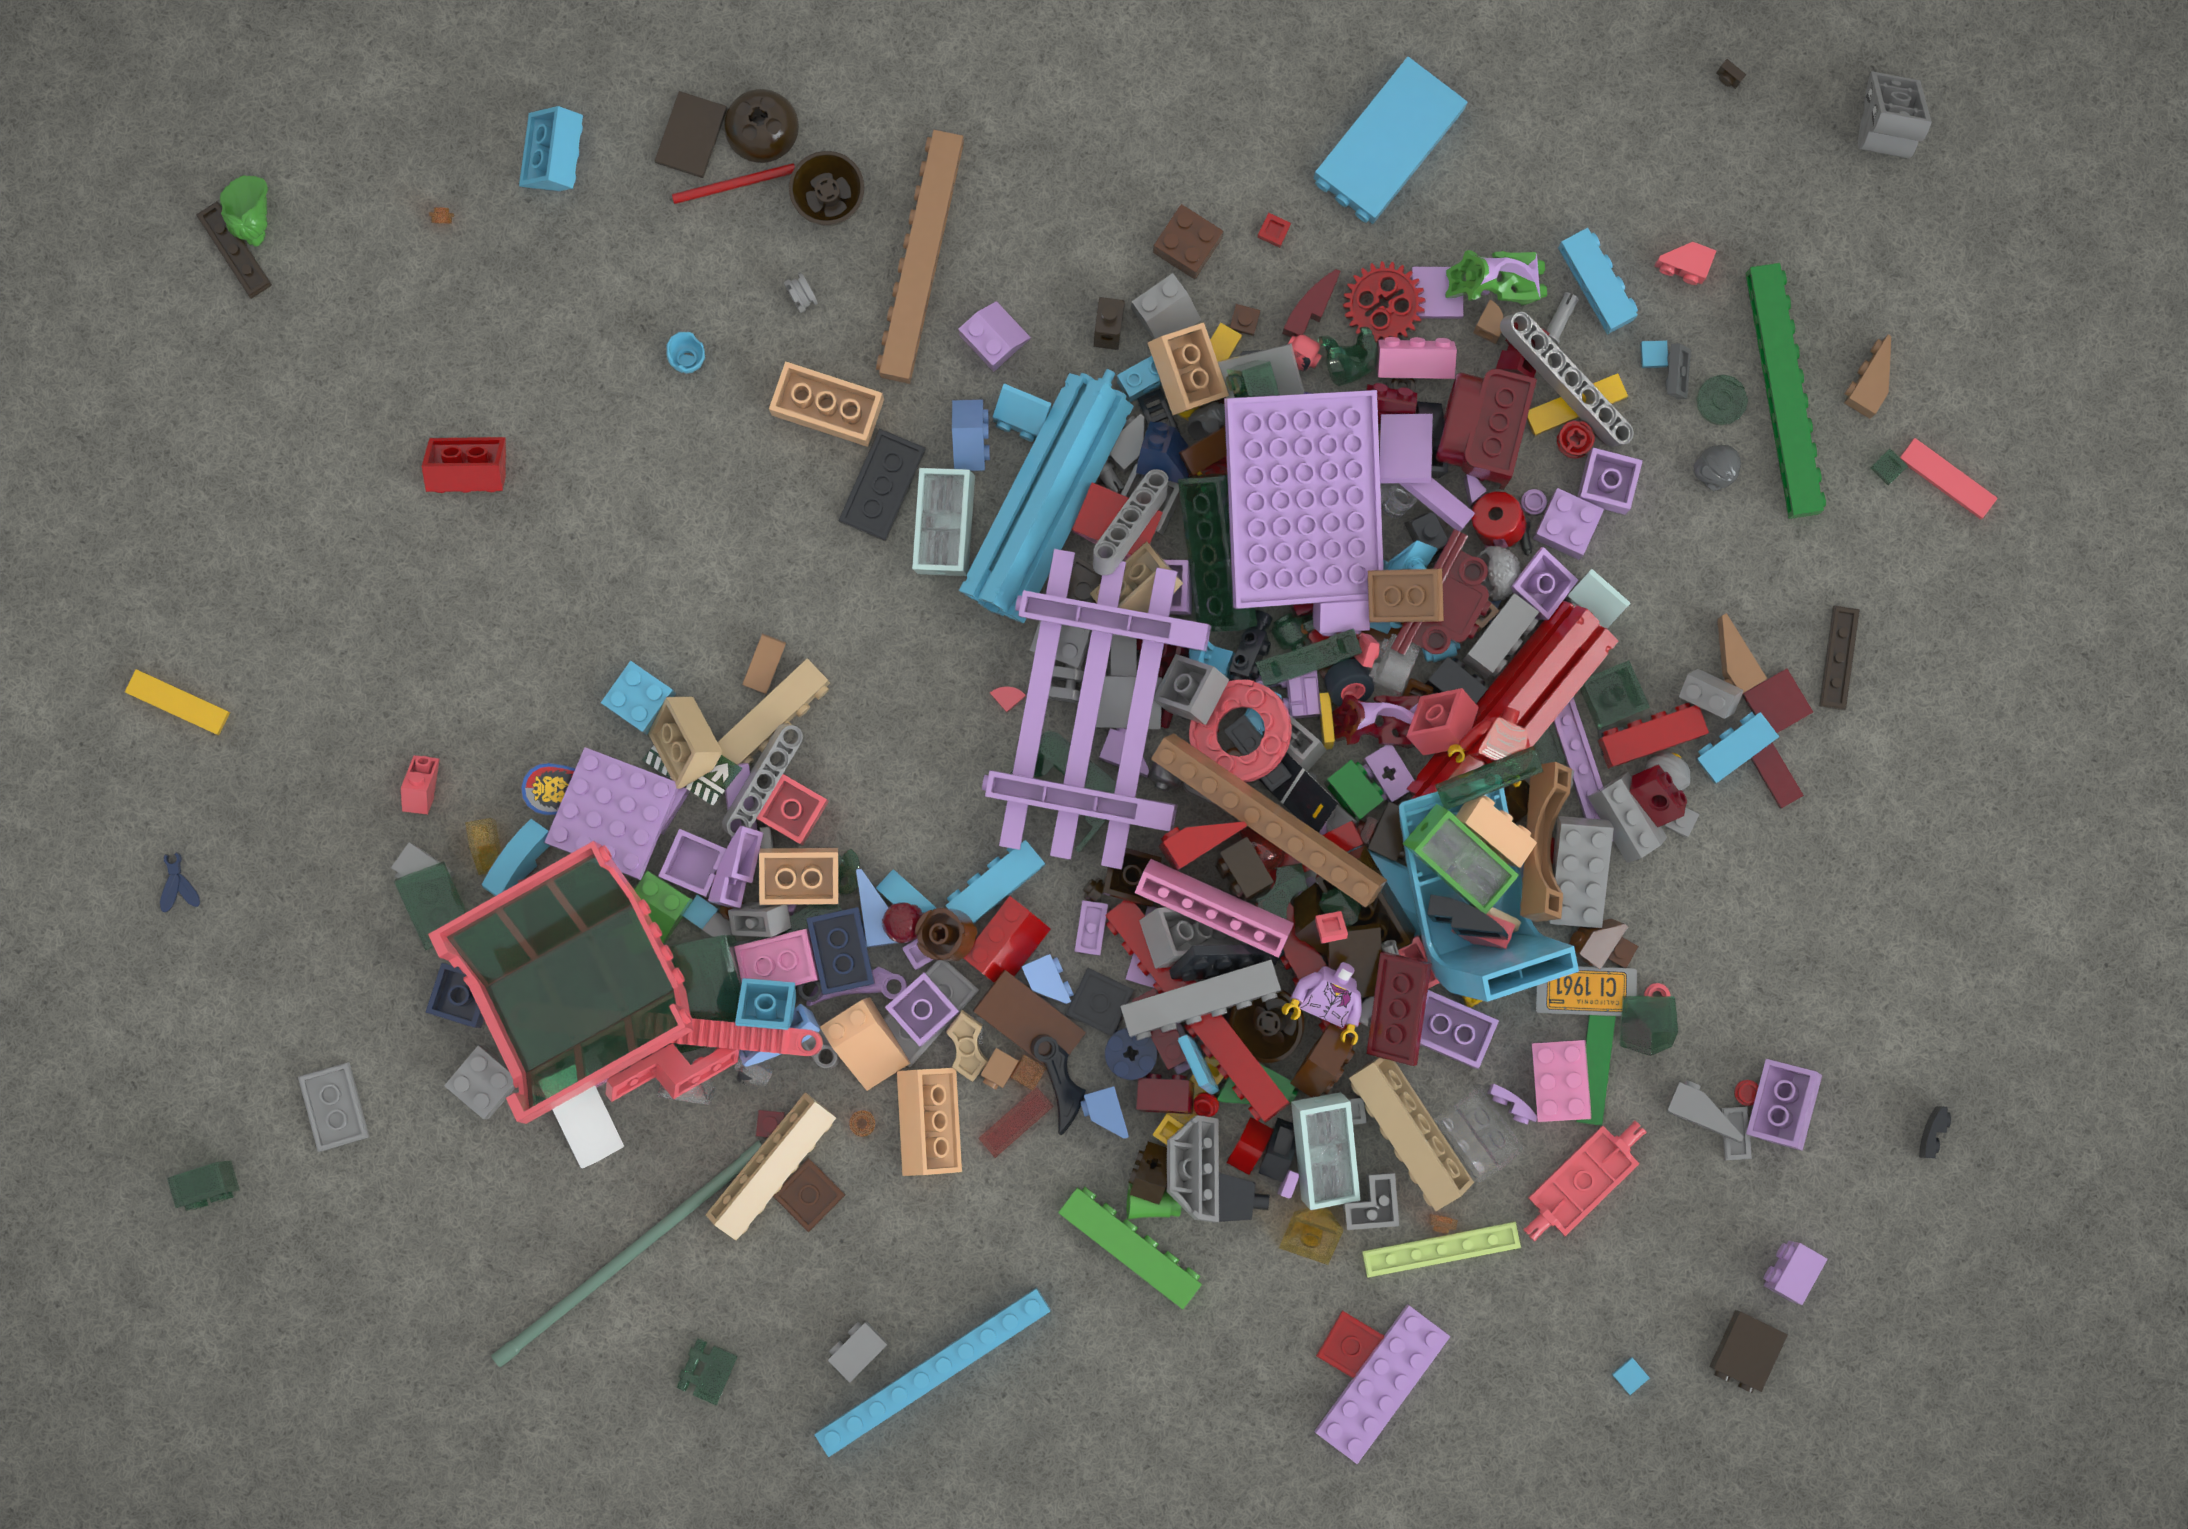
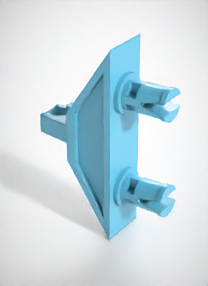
M1416 540L1389 562L1383 560V570L1426 569L1438 548ZM1370 622V628L1388 634L1391 627H1402L1401 622Z

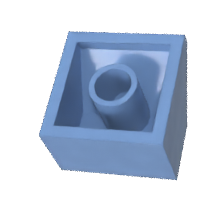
M1114 1086L1084 1095L1085 1100L1081 1101V1106L1085 1117L1090 1115L1091 1121L1122 1138L1129 1137Z

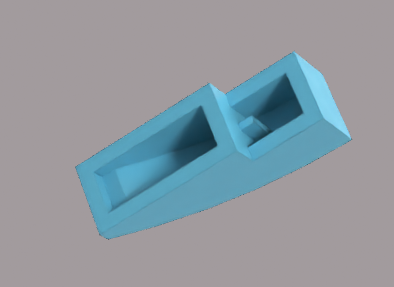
M530 819L500 853L482 883L483 888L497 896L518 884V880L524 879L537 867L535 860L550 846L544 843L549 831L533 819Z

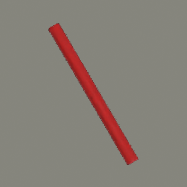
M792 163L672 194L673 202L677 204L790 175L795 165Z

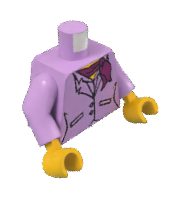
M1342 962L1337 971L1325 966L1318 972H1313L1301 978L1290 997L1291 1003H1286L1282 1007V1013L1287 1015L1289 1009L1293 1007L1292 1020L1298 1019L1301 1010H1304L1343 1028L1346 1024L1347 1029L1342 1031L1340 1039L1342 1042H1345L1346 1034L1352 1033L1351 1045H1354L1358 1040V1035L1354 1030L1359 1025L1362 1012L1361 993L1357 990L1356 980L1351 978L1355 971L1354 968L1348 963Z

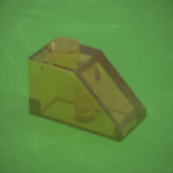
M486 818L465 822L469 848L478 875L488 874L501 853L496 820Z

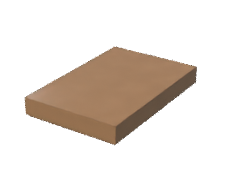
M1442 569L1368 570L1369 622L1444 621Z

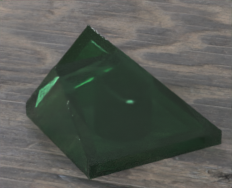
M1622 996L1620 1046L1648 1056L1671 1048L1678 1034L1675 997Z

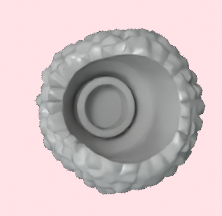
M1501 546L1487 547L1477 556L1486 563L1488 568L1487 576L1481 585L1487 588L1489 601L1505 600L1506 597L1513 594L1511 586L1521 574L1520 562L1506 548Z

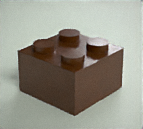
M1181 204L1153 245V253L1191 278L1196 279L1223 239L1224 231Z
M1330 1023L1310 1049L1290 1084L1311 1098L1318 1097L1322 1093L1327 1095L1334 1083H1337L1343 1074L1344 1066L1349 1063L1355 1054V1051L1352 1050L1354 1045H1351L1353 1037L1346 1034L1345 1042H1342L1340 1039L1342 1030Z

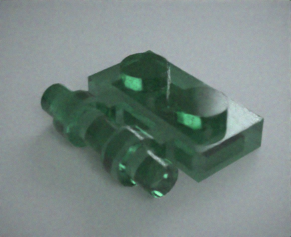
M697 1338L694 1347H691L688 1355L690 1357L685 1368L680 1371L678 1376L680 1380L677 1388L686 1391L689 1383L695 1384L696 1388L693 1396L718 1405L738 1355L715 1345L709 1355L703 1352L707 1342ZM699 1360L706 1363L701 1376L694 1374Z

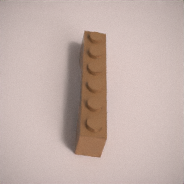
M1557 762L1531 766L1526 829L1531 832L1530 837L1537 844L1524 862L1520 916L1535 922L1562 918L1563 892L1557 885L1552 871L1550 845L1556 818L1570 795L1572 769Z

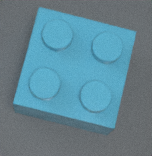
M630 661L601 703L647 735L666 697H674L676 692Z

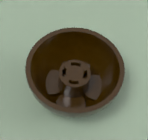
M755 89L743 93L733 101L726 113L724 130L726 139L736 154L751 162L766 163L781 158L792 148L798 136L799 122L795 109L785 97L772 90Z
M819 151L802 159L794 168L789 181V195L796 211L809 222L821 226L838 225L850 219L859 209L864 197V179L858 166L849 157L834 151Z
M1281 989V992L1276 993L1277 998L1262 1002V999L1259 998L1251 1001L1252 1006L1237 1010L1236 1006H1233L1231 1009L1229 1025L1258 1062L1274 1063L1281 1061L1291 1055L1302 1040L1305 1026L1303 1012L1301 1010L1300 1017L1296 1020L1291 1019V1015L1294 1012L1293 1007L1289 1009L1287 1015L1282 1013V1007L1292 1001L1291 995Z

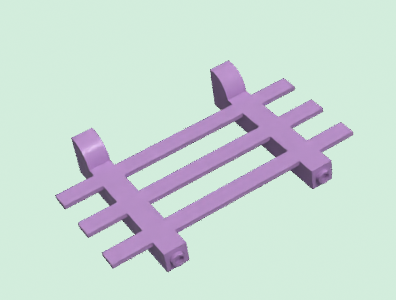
M1054 549L1046 594L1023 590L1022 596L1018 595L1015 610L1019 611V617L1039 620L1041 623L1013 774L989 771V775L984 776L982 790L986 791L985 797L1007 800L999 846L1020 850L1028 805L1058 810L1050 856L1071 859L1079 814L1109 820L1101 865L1122 869L1130 824L1171 831L1174 828L1177 804L1135 797L1164 644L1206 652L1211 626L1209 624L1169 617L1177 571L1156 568L1148 613L1118 608L1126 566L1124 561H1121L1112 574L1102 575L1097 604L1068 599L1067 594L1075 553ZM1062 625L1092 630L1065 778L1062 784L1033 777ZM1115 634L1142 639L1143 643L1115 793L1084 788L1112 636Z

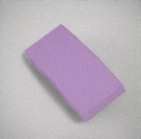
M1490 1085L1487 1094L1493 1096L1492 1101L1507 1106L1508 1102H1511L1508 1113L1514 1114L1513 1120L1528 1125L1529 1121L1536 1122L1537 1115L1524 1101L1498 1085Z

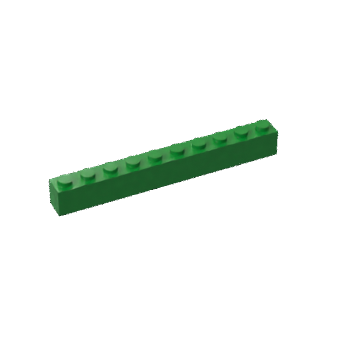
M1780 263L1750 267L1745 274L1788 519L1819 515L1824 511L1823 507L1826 506V498L1824 492L1820 491L1819 482L1822 480L1820 468L1816 467L1817 447L1815 442L1812 443L1810 434L1813 432V424L1811 418L1807 417L1806 412L1808 396L1806 393H1803L1802 389L1804 373L1802 368H1799L1797 361L1800 357L1798 344H1794L1795 323L1793 319H1790L1789 315L1791 300L1790 296L1786 295L1784 287L1787 283L1785 270H1781Z

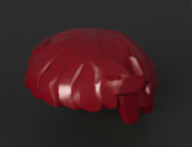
M905 902L892 904L884 913L882 919L883 930L892 941L908 943L917 939L915 928L918 920L924 913L914 904L911 905Z

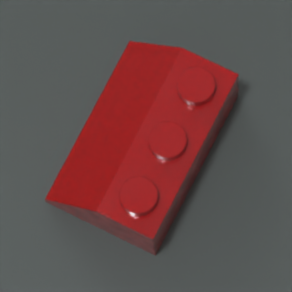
M506 437L429 438L422 463L426 492L444 493L460 491L468 493L471 491H503L506 479Z
M1009 896L977 937L971 951L963 959L992 982H995L1003 970L1015 976L1051 928Z

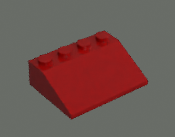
M1245 822L1186 827L1181 831L1176 827L1160 838L1162 843L1158 847L1171 867L1179 870L1247 825Z

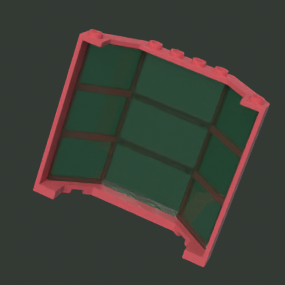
M595 841L590 842L428 934L439 958L448 960L454 968L458 966L467 975L463 980L473 994L512 1076L514 1087L519 1088L518 1093H513L506 1097V1100L516 1121L520 1123H529L693 1031L687 993L683 985L685 978L680 969L674 967L671 961L674 957L670 948L667 945H663L660 936H662L661 929L656 922L652 923L648 915L651 913L649 905L644 899H640L614 863L608 848Z

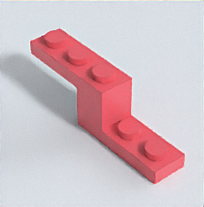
M672 1043L665 1048L663 1047L655 1051L649 1057L632 1064L628 1069L609 1077L606 1084V1096L613 1102L656 1077L670 1096L675 1099L736 1064L740 1050L716 1048L713 1053L706 1057H699L690 1065Z

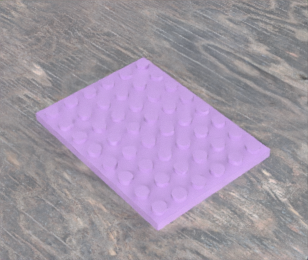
M1377 390L1224 398L1233 608L1368 599V570H1383Z

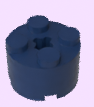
M1124 1028L1114 1033L1107 1042L1105 1048L1106 1063L1109 1069L1122 1079L1135 1080L1142 1078L1153 1069L1156 1063L1157 1048L1151 1037L1137 1041L1136 1036L1131 1038L1127 1028ZM1128 1046H1132L1133 1050H1138V1055L1134 1057L1135 1061H1130L1128 1057L1124 1058L1123 1053L1127 1052Z

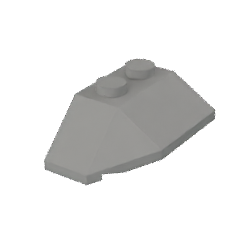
M1197 1115L1167 1140V1192L1194 1220L1213 1223L1219 1222V1119Z

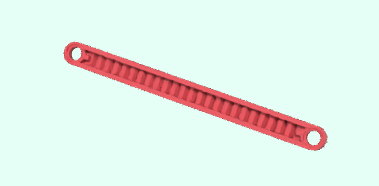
M524 1002L515 1005L512 1009L511 1020L519 1028L567 1033L554 1005ZM565 1006L578 1034L594 1035L624 1018L621 1011ZM523 1008H528L532 1013L531 1020L527 1023H522L519 1019V1012ZM647 1014L635 1021L638 1040L651 1041L678 1026V1023L673 1016ZM692 1018L693 1031L671 1042L800 1056H814L819 1053L823 1045L820 1034L813 1030L798 1028L783 1030L735 1026V1022ZM624 1027L608 1037L628 1039L627 1029ZM807 1035L813 1036L816 1040L814 1049L810 1051L805 1050L802 1046V1039Z

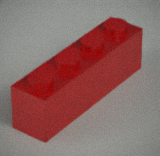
M1685 703L1675 707L1676 712L1667 715L1666 711L1651 715V721L1643 723L1642 719L1630 722L1627 724L1628 729L1619 731L1618 727L1604 731V737L1597 741L1604 753L1603 757L1607 768L1610 769L1707 735L1709 731L1700 707L1696 705L1690 706V703Z

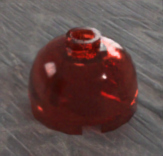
M1248 826L1239 831L1242 839L1248 837L1268 873L1281 866L1285 860V851Z

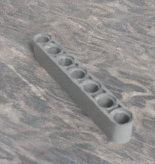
M1517 312L1502 319L1500 322L1502 334L1577 415L1592 428V431L1604 444L1614 447L1628 444L1632 440L1634 431L1628 421L1527 313ZM1514 320L1518 323V330L1514 327ZM1531 338L1535 341V349L1531 345ZM1548 357L1552 360V367L1548 364ZM1565 375L1569 378V385L1565 382ZM1582 393L1586 396V403L1582 400ZM1599 411H1600V412L1602 413V415H1603V420H1602V421H1601L1600 418H1599ZM1616 429L1620 435L1619 439L1616 437Z

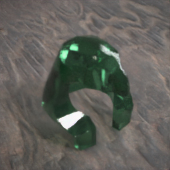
M1360 327L1361 332L1357 336V343L1352 346L1338 345L1335 339L1328 335L1319 336L1318 343L1320 346H1325L1327 368L1334 384L1343 386L1355 382L1376 369L1379 358L1378 347L1370 328Z

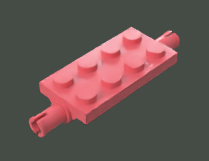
M1634 1121L1619 1137L1617 1135L1614 1137L1604 1126H1601L1528 1197L1539 1209V1215L1523 1229L1524 1232L1535 1242L1550 1226H1555L1564 1236L1576 1227L1640 1164L1631 1155L1630 1147L1647 1133L1643 1128H1639L1641 1125Z

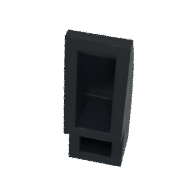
M1430 896L1427 915L1433 922L1451 924V928L1457 935L1508 940L1509 935L1504 928L1479 909L1448 897Z

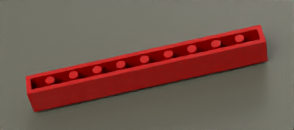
M1124 900L1105 915L1109 920L1106 925L1114 936L1119 933L1125 940L1121 945L1130 956L1135 953L1140 960L1137 964L1146 977L1151 974L1156 982L1153 986L1159 994L1197 983L1195 980L1171 979L1169 972L1171 967L1155 969L1139 922L1145 915L1136 903ZM1210 1013L1201 1016L1202 1021L1184 1025L1193 1038L1198 1035L1204 1044L1200 1047L1210 1059L1214 1056L1219 1062L1216 1068L1224 1079L1230 1077L1236 1084L1232 1089L1241 1100L1246 1097L1252 1105L1248 1110L1257 1121L1262 1118L1266 1123L1290 1104L1222 1015L1212 1017Z

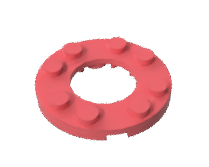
M1233 680L1228 682L1206 725L1191 720L1189 739L1191 746L1247 783L1264 777L1281 762L1290 744L1292 725L1286 705L1274 691L1251 680ZM1245 707L1253 709L1260 714L1264 721L1265 734L1259 747L1249 755L1240 757L1229 755L1223 751L1218 743V726L1225 714L1233 709Z

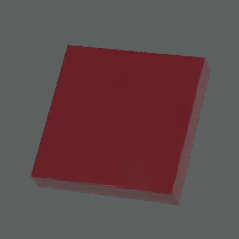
M1788 669L1781 671L1742 694L1754 715L1761 712L1776 733L1813 713Z

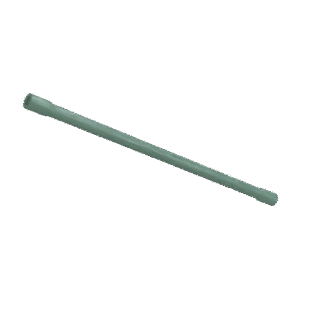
M758 1140L737 1160L517 1337L508 1341L493 1353L491 1357L500 1368L505 1365L522 1348L734 1179L763 1145L761 1141Z

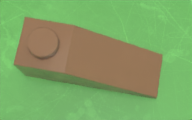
M1726 613L1717 619L1722 674L1725 682L1743 689L1744 693L1766 680L1767 677Z

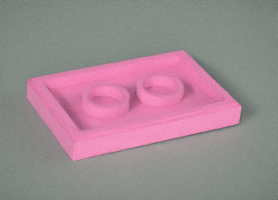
M809 929L734 946L741 982L743 978L795 982V986L820 980Z

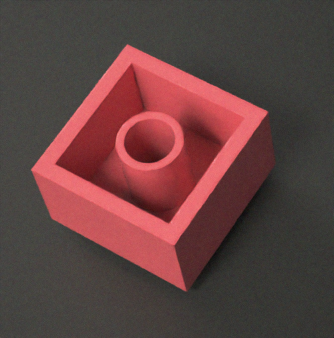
M1463 688L1420 696L1406 737L1422 755L1448 751L1451 745H1459V741L1472 729L1479 707Z
M782 774L756 819L797 843L804 845L829 801Z

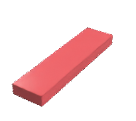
M1916 438L1911 441L1898 459L1980 520L1984 518L1997 500L1996 496Z

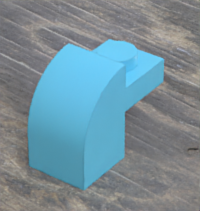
M1209 641L1206 652L1194 649L1189 650V659L1214 666L1228 679L1230 678L1229 669L1235 655L1233 651L1215 647Z

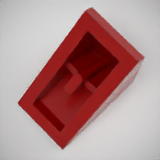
M1250 1117L1226 1163L1250 1175L1262 1155L1273 1129Z

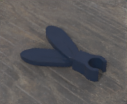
M179 852L174 854L177 859L173 864L169 862V855H164V862L167 865L170 876L166 881L160 899L162 912H168L173 907L178 891L188 904L194 907L200 905L197 891L184 875L179 874L181 873L180 863L182 860Z

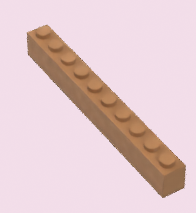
M933 130L932 138L927 137L925 152H928L927 161H922L919 176H922L923 179L921 186H916L914 195L917 206L916 210L911 209L909 224L912 225L911 233H906L903 248L907 249L905 258H900L898 273H901L900 282H895L892 297H896L894 307L890 306L888 310L887 321L890 322L889 331L884 330L882 345L885 346L883 355L878 356L876 370H880V377L884 379L911 383L963 150L964 138L962 135Z
M1174 733L1163 738L1151 760L1241 822H1245L1248 827L1364 907H1367L1376 899L1385 885L1387 879Z

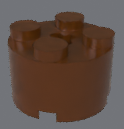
M936 908L925 912L918 920L915 928V934L918 939L917 945L919 950L930 959L959 961L971 951L977 936V928L970 917L960 910Z

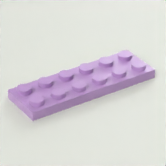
M1407 1304L1386 1332L1382 1341L1372 1351L1356 1373L1357 1375L1351 1380L1314 1432L1358 1464L1450 1336Z

